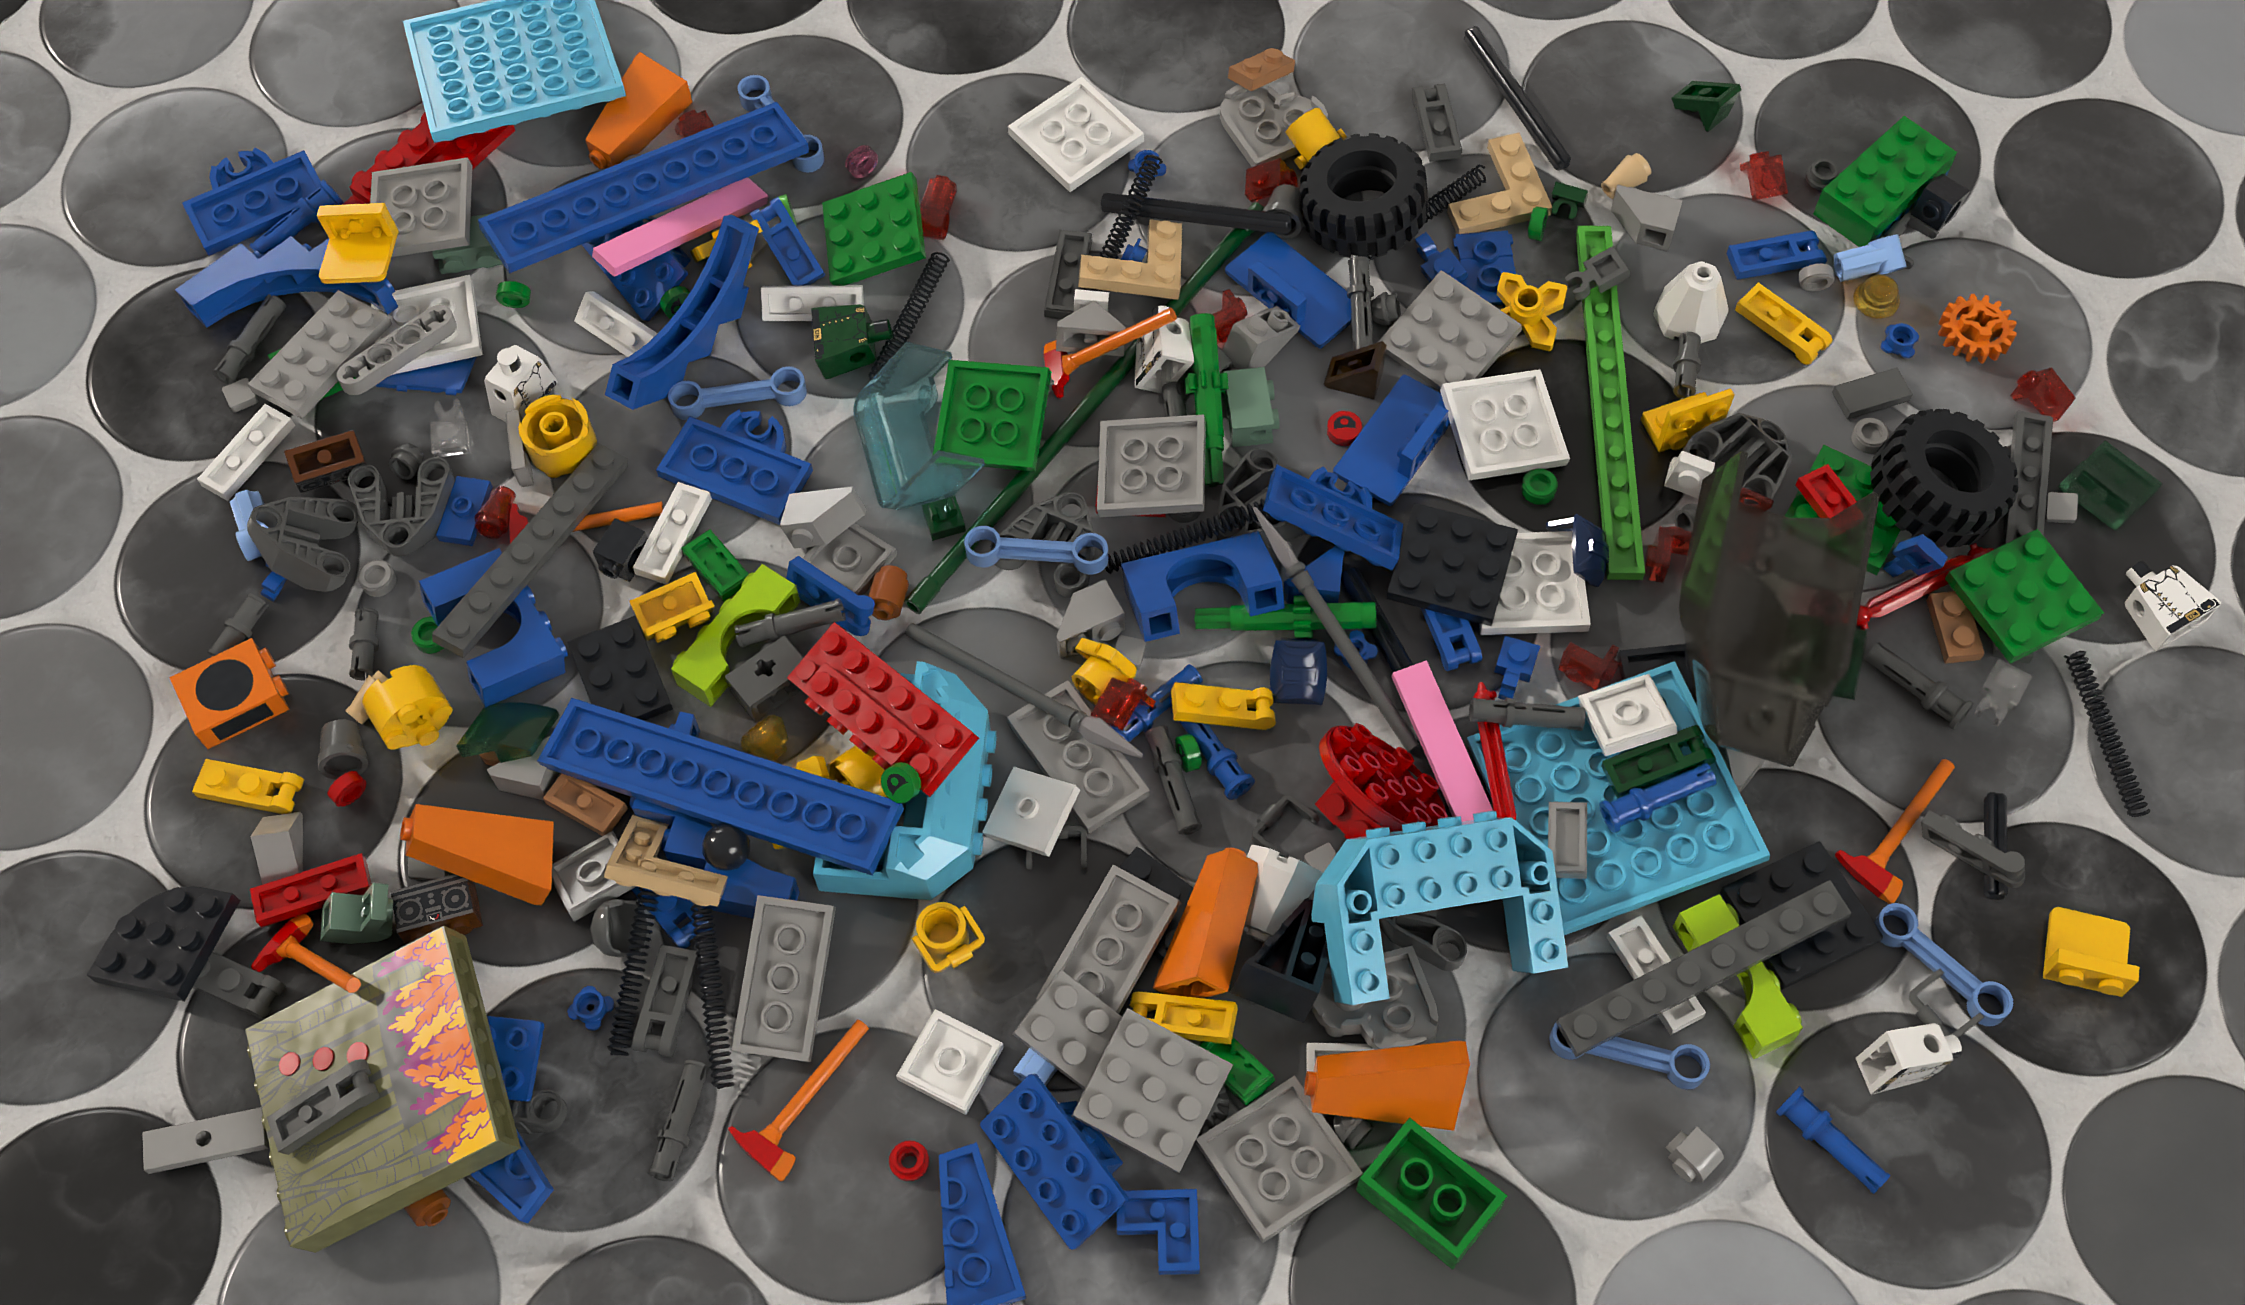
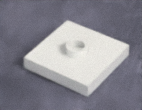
M1650 674L1578 696L1579 705L1585 708V717L1605 757L1677 734V725Z
M1013 767L983 829V833L988 838L1049 857L1080 789L1071 783Z
M935 1009L896 1077L898 1081L966 1115L1001 1054L1004 1045L1002 1042Z

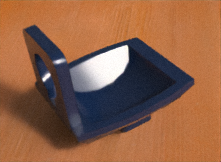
M1578 514L1572 518L1546 522V529L1550 532L1573 531L1572 557L1574 574L1592 586L1599 587L1604 580L1606 563H1609V546L1605 541L1606 532ZM1572 526L1573 528L1564 529L1561 527Z
M1282 637L1281 640H1276L1270 666V690L1273 694V703L1322 705L1327 683V658L1324 642H1318L1317 639Z

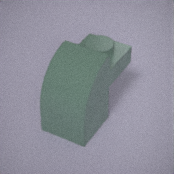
M372 883L364 895L332 892L323 904L320 941L354 944L378 942L389 938L392 935L393 899L388 898L389 884Z

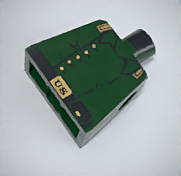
M861 304L811 308L815 362L825 380L874 363L876 360L875 342L893 338L890 321L885 319L872 322L865 306Z

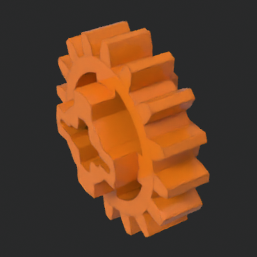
M1973 293L1970 294L1967 301L1962 296H1959L1954 304L1949 302L1938 324L1941 325L1938 335L1946 337L1943 343L1944 347L1953 346L1955 348L1954 356L1964 353L1966 354L1965 359L1967 362H1970L1972 357H1977L1980 364H1983L1988 356L1993 361H1996L2001 353L2006 354L2017 334L2013 331L2017 322L2008 320L2012 313L2011 310L2002 311L1999 309L2002 304L2001 301L1991 304L1989 303L1988 295H1985L1982 300H1977L1976 295Z

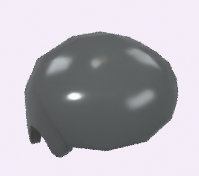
M611 899L598 906L593 915L590 930L593 944L603 954L612 957H626L625 955L629 953L627 947L632 944L629 943L628 939L633 937L630 932L634 930L631 924L635 922L633 917L637 915L634 911L638 907L636 905L637 901ZM637 918L639 920L647 922L646 918ZM636 925L639 928L647 929L645 925ZM634 933L636 935L646 937V933ZM633 940L639 944L645 943L643 940ZM631 948V949L636 950V951H640L641 948Z

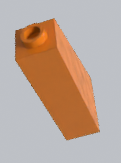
M639 52L622 77L626 96L607 102L585 139L591 162L599 169H607L620 164L628 156L640 153L692 103L686 80Z
M421 804L415 805L410 818H403L400 839L406 841L405 855L533 905L542 906L551 891L554 822Z
M1225 848L1222 851L1207 855L1155 978L1153 989L1163 994L1206 998L1228 992L1258 873V863L1246 857L1244 851L1237 848Z
M1449 1041L1317 1056L1314 1071H1307L1304 1094L1311 1097L1313 1113L1405 1124L1411 1118L1421 1127L1454 1131L1470 1067L1467 1045L1465 1041Z

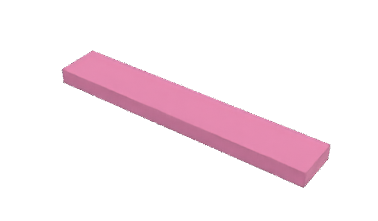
M748 177L594 247L592 257L615 277L720 227L724 216L732 214L739 218L766 205L768 195Z
M1427 660L1393 672L1391 676L1452 816H1461L1463 822L1474 820V813L1493 811Z

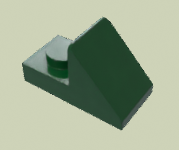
M1691 81L1671 99L1675 109L1690 110L1691 112L1699 111L1705 131L1709 132L1728 116L1742 89L1740 84Z

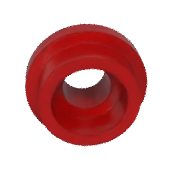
M903 1141L891 1151L889 1166L892 1173L898 1179L915 1181L926 1173L929 1167V1155L925 1147L919 1142ZM908 1156H913L917 1159L916 1164L911 1168H906L902 1165L903 1160Z

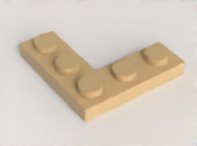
M1520 133L1488 140L1487 149L1502 180L1505 191L1450 203L1447 210L1456 234L1479 233L1529 221L1532 210L1536 206L1548 208V216L1551 215L1552 204Z
M1149 220L1146 263L1081 255L1078 287L1178 300L1181 284L1182 223Z
M632 815L606 865L604 878L614 880L622 886L646 888L661 896L673 895L685 898L696 905L718 907L728 876L656 858L661 849L664 832L668 829L669 824Z

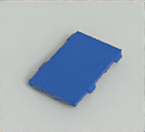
M1508 230L1455 234V238H1453V245L1457 249L1459 261L1468 273V278L1460 283L1492 305H1504L1497 296L1501 273L1516 274L1511 248L1513 238L1512 234H1508Z
M477 357L390 375L378 383L376 387L396 388V391L407 392V389L431 391L434 393L445 392L446 395H456L463 392Z

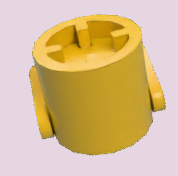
M1314 108L1304 113L1285 132L1301 154L1294 159L1299 170L1305 167L1312 156L1317 157L1318 150L1325 145L1329 147L1334 140L1339 138L1347 139L1345 132L1341 128L1337 131L1334 129L1320 108Z
M1081 638L1075 647V650L1086 659L1085 663L1071 676L1075 687L1091 703L1100 708H1106L1136 676V666L1118 650L1107 644Z
M936 902L928 905L921 911L916 921L917 935L912 937L916 948L934 973L942 972L950 966L954 969L973 957L972 952L979 949L985 940L982 931L965 906L958 908L948 902ZM967 924L977 938L970 944Z

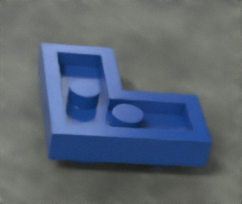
M1197 1189L1124 1191L1128 1196V1201L1117 1210V1235L1158 1234L1159 1275L1200 1274Z

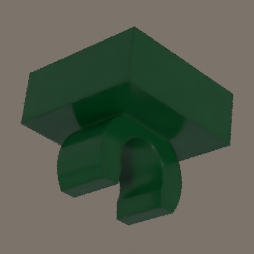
M1556 181L1552 191V199L1556 200L1552 206V214L1557 216L1559 208L1562 205H1568L1571 208L1569 220L1573 221L1578 213L1577 206L1585 207L1588 190Z
M955 496L922 505L932 541L966 532L965 523Z

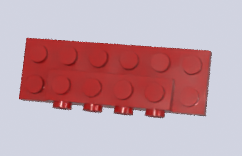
M424 112L421 116L420 124L412 131L409 129L404 130L398 137V143L391 150L380 151L372 167L366 172L358 171L353 176L349 186L353 195L342 205L370 204L372 172L467 157L472 164L473 170L515 132L514 125H506L483 133H473L457 137L451 141L434 143L426 113Z
M835 622L787 677L788 680L809 696L804 703L820 716L827 711L831 716L826 721L844 735L850 730L853 735L849 740L865 754L870 749L874 750L876 755L872 760L884 770L899 762L911 765L919 774L921 780L920 790L929 797H931L979 739L970 729Z

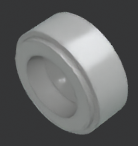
M1828 264L1809 265L1800 270L1798 274L1800 287L1806 291H1821L1830 287L1834 282L1833 268Z
M1864 418L1855 425L1851 435L1852 443L1858 450L1864 453H1877V450L1889 437V430L1878 419Z
M373 560L366 563L360 569L358 582L366 594L380 597L393 590L397 577L389 563L383 560Z

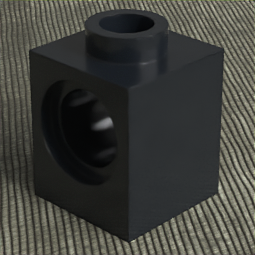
M1941 174L1925 187L1911 215L1935 230L1940 231L1957 215L1970 190L1946 175Z
M615 518L593 550L599 570L612 579L619 577L630 582L635 575L633 566L648 539L646 532Z

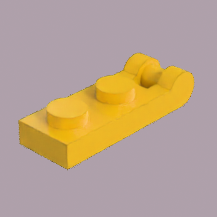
M1759 282L1737 302L1735 311L1793 351L1796 358L1803 364H1811L1818 357V351L1825 350L1832 343L1833 339L1828 331ZM1805 335L1810 341L1807 342L1801 336Z
M1175 682L1171 689L1173 720L1260 730L1270 729L1276 724L1275 712L1270 708L1273 704V694L1269 688L1260 687L1251 691ZM1247 708H1254L1256 711H1248Z
M205 759L192 792L197 798L278 814L292 813L295 805L293 797L295 792L301 790L304 779L290 772L277 773ZM275 788L280 789L278 795L273 796Z
M1149 992L1132 993L1130 1006L1133 1008L1132 1011L1147 1018L1149 1011L1156 1010L1155 1018L1147 1019L1187 1040L1231 1044L1238 1011L1236 1002Z

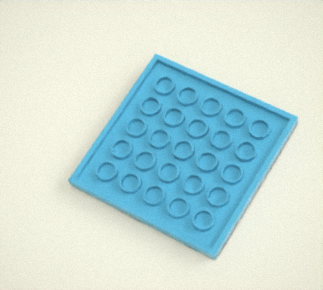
M490 0L403 21L434 143L451 141L457 137L473 133H483L506 125H516L520 122L539 117H549L555 113L572 109L577 110L584 106L600 102H610L626 96L595 0Z
M1675 661L1614 684L1650 674L1677 725V732L1694 725H1698L1704 734L1703 743L1706 748H1711L1716 757L1715 762L1710 765L1711 770L1707 772H1714L1717 784L1652 811V816L1648 820L1642 821L1638 819L1621 826V830L1615 834L1607 827L1599 807L1601 801L1608 800L1611 802L1617 799L1602 769V761L1634 748L1605 757L1586 717L1582 731L1528 725H1513L1512 728L1499 725L1516 811V821L1548 847L1549 802L1587 803V878H1556L1564 935L1769 861L1770 853ZM1578 697L1556 704L1565 707H1580ZM1480 733L1467 737V744L1491 796ZM1680 747L1684 756L1692 753L1689 747Z

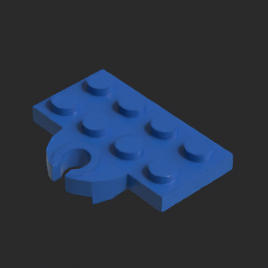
M255 147L253 151L238 152L239 157L246 168L239 173H233L234 168L227 157L221 160L216 167L211 166L209 178L212 190L182 202L208 256L268 231L298 206L296 204L299 202L298 199L308 197L321 186V181L304 150L275 163L266 153Z
M740 409L727 417L720 428L690 416L656 471L658 477L675 484L680 482L708 491L712 499L780 525L789 494L801 492L813 469L811 463L785 454V434L783 426L779 424L777 419L772 416L768 420V430L764 434L754 435L751 433L752 430L761 425L762 422L761 412H740Z
M1276 465L1270 477L1263 511L1269 513L1278 521H1287L1300 527L1308 535L1319 536L1334 543L1340 550L1351 551L1360 555L1375 566H1383L1393 570L1399 560L1403 523L1372 509V496L1368 487L1360 489L1356 484L1349 481L1345 489L1341 491L1334 486L1338 475L1327 472L1324 466L1315 470L1310 478L1307 479Z

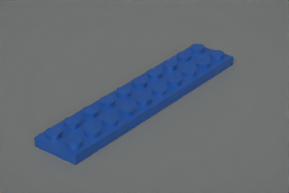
M774 102L478 219L479 227L510 274L809 153L808 142L778 102Z
M571 698L537 760L540 765L547 767L549 770L716 825L726 823L742 830L747 835L872 876L890 840L891 833L904 810L902 803H896L889 798Z

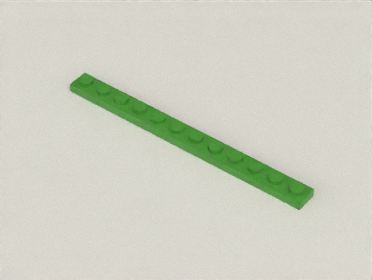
M1611 226L1577 227L1576 242L1580 272L1585 271L1583 262L1613 246ZM1617 285L1602 293L1599 292L1597 287L1591 289L1590 294L1582 299L1602 530L1606 532L1605 541L1609 546V563H1606L1607 580H1643L1645 565Z

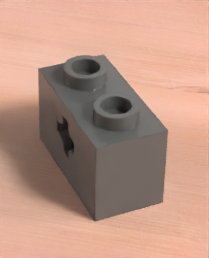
M784 635L776 641H770L765 644L759 653L747 661L737 663L725 675L730 693L754 722H757L801 691L787 677L803 659L802 655Z

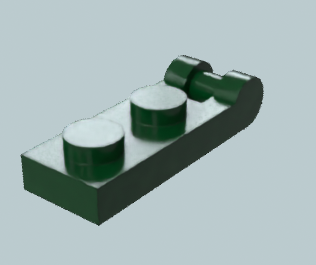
M1694 725L1678 731L1675 735L1644 744L1603 760L1602 769L1618 799L1628 795L1629 790L1634 787L1645 789L1697 768L1704 763L1711 765L1715 762L1716 757L1711 748H1706L1703 743L1704 734L1698 725ZM1680 747H1689L1692 753L1684 756Z

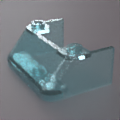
M906 342L858 393L855 399L853 413L876 497L882 508L900 510L952 497L985 465L984 459L938 450L933 455L934 445L925 415L937 402L938 391L934 376L953 358L949 351Z

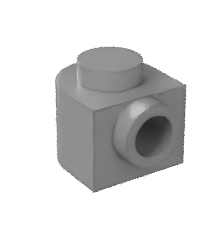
M1698 1127L1688 1136L1681 1130L1665 1147L1671 1153L1668 1158L1673 1162V1169L1687 1182L1694 1180L1702 1183L1724 1160V1155L1719 1147Z

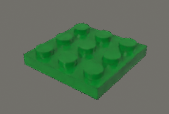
M912 172L822 202L829 279L833 286H845L926 258L917 179Z
M949 360L932 459L936 463L1036 472L1051 370L1048 367Z
M1823 445L1808 473L1829 464L1868 515L1869 520L1867 524L1835 539L1801 492L1798 491L1778 530L1877 576L1900 529L1895 526L1897 522L1891 516L1888 518L1882 511L1883 504L1877 502L1874 496L1873 489L1876 486L1871 485V466Z
M2039 529L2031 531L1949 571L1945 577V580L2009 664L2099 620L2104 614L2103 610Z

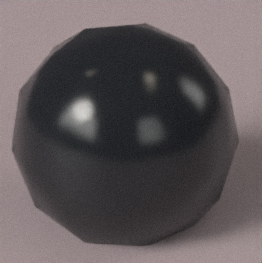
M726 823L715 825L706 833L702 842V854L705 860L717 870L728 871L738 869L747 860L750 853V839L748 835L737 827Z

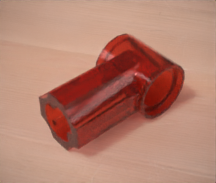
M937 175L935 178L929 179L920 204L923 237L944 241L947 236L950 222L949 213L957 193V185L946 176Z

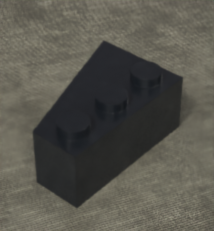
M1306 898L1282 923L1280 929L1263 943L1261 949L1244 963L1230 993L1304 1023L1320 992L1329 961L1324 923L1312 922L1313 900Z

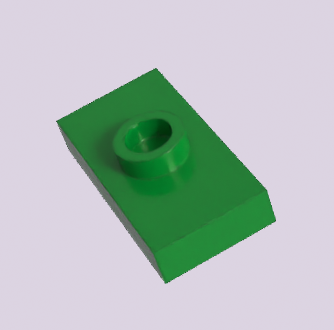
M711 529L681 548L683 555L723 602L741 589L744 579L749 575Z
M1232 1037L1231 1044L1203 1041L1199 1045L1201 1048L1233 1064L1223 1085L1245 1106H1248L1275 1082L1274 1075L1234 1037Z

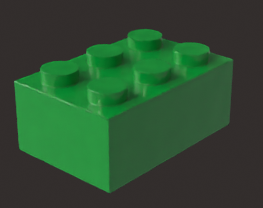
M1411 1118L1405 1122L1359 1178L1356 1192L1452 1270L1501 1210L1508 1196Z

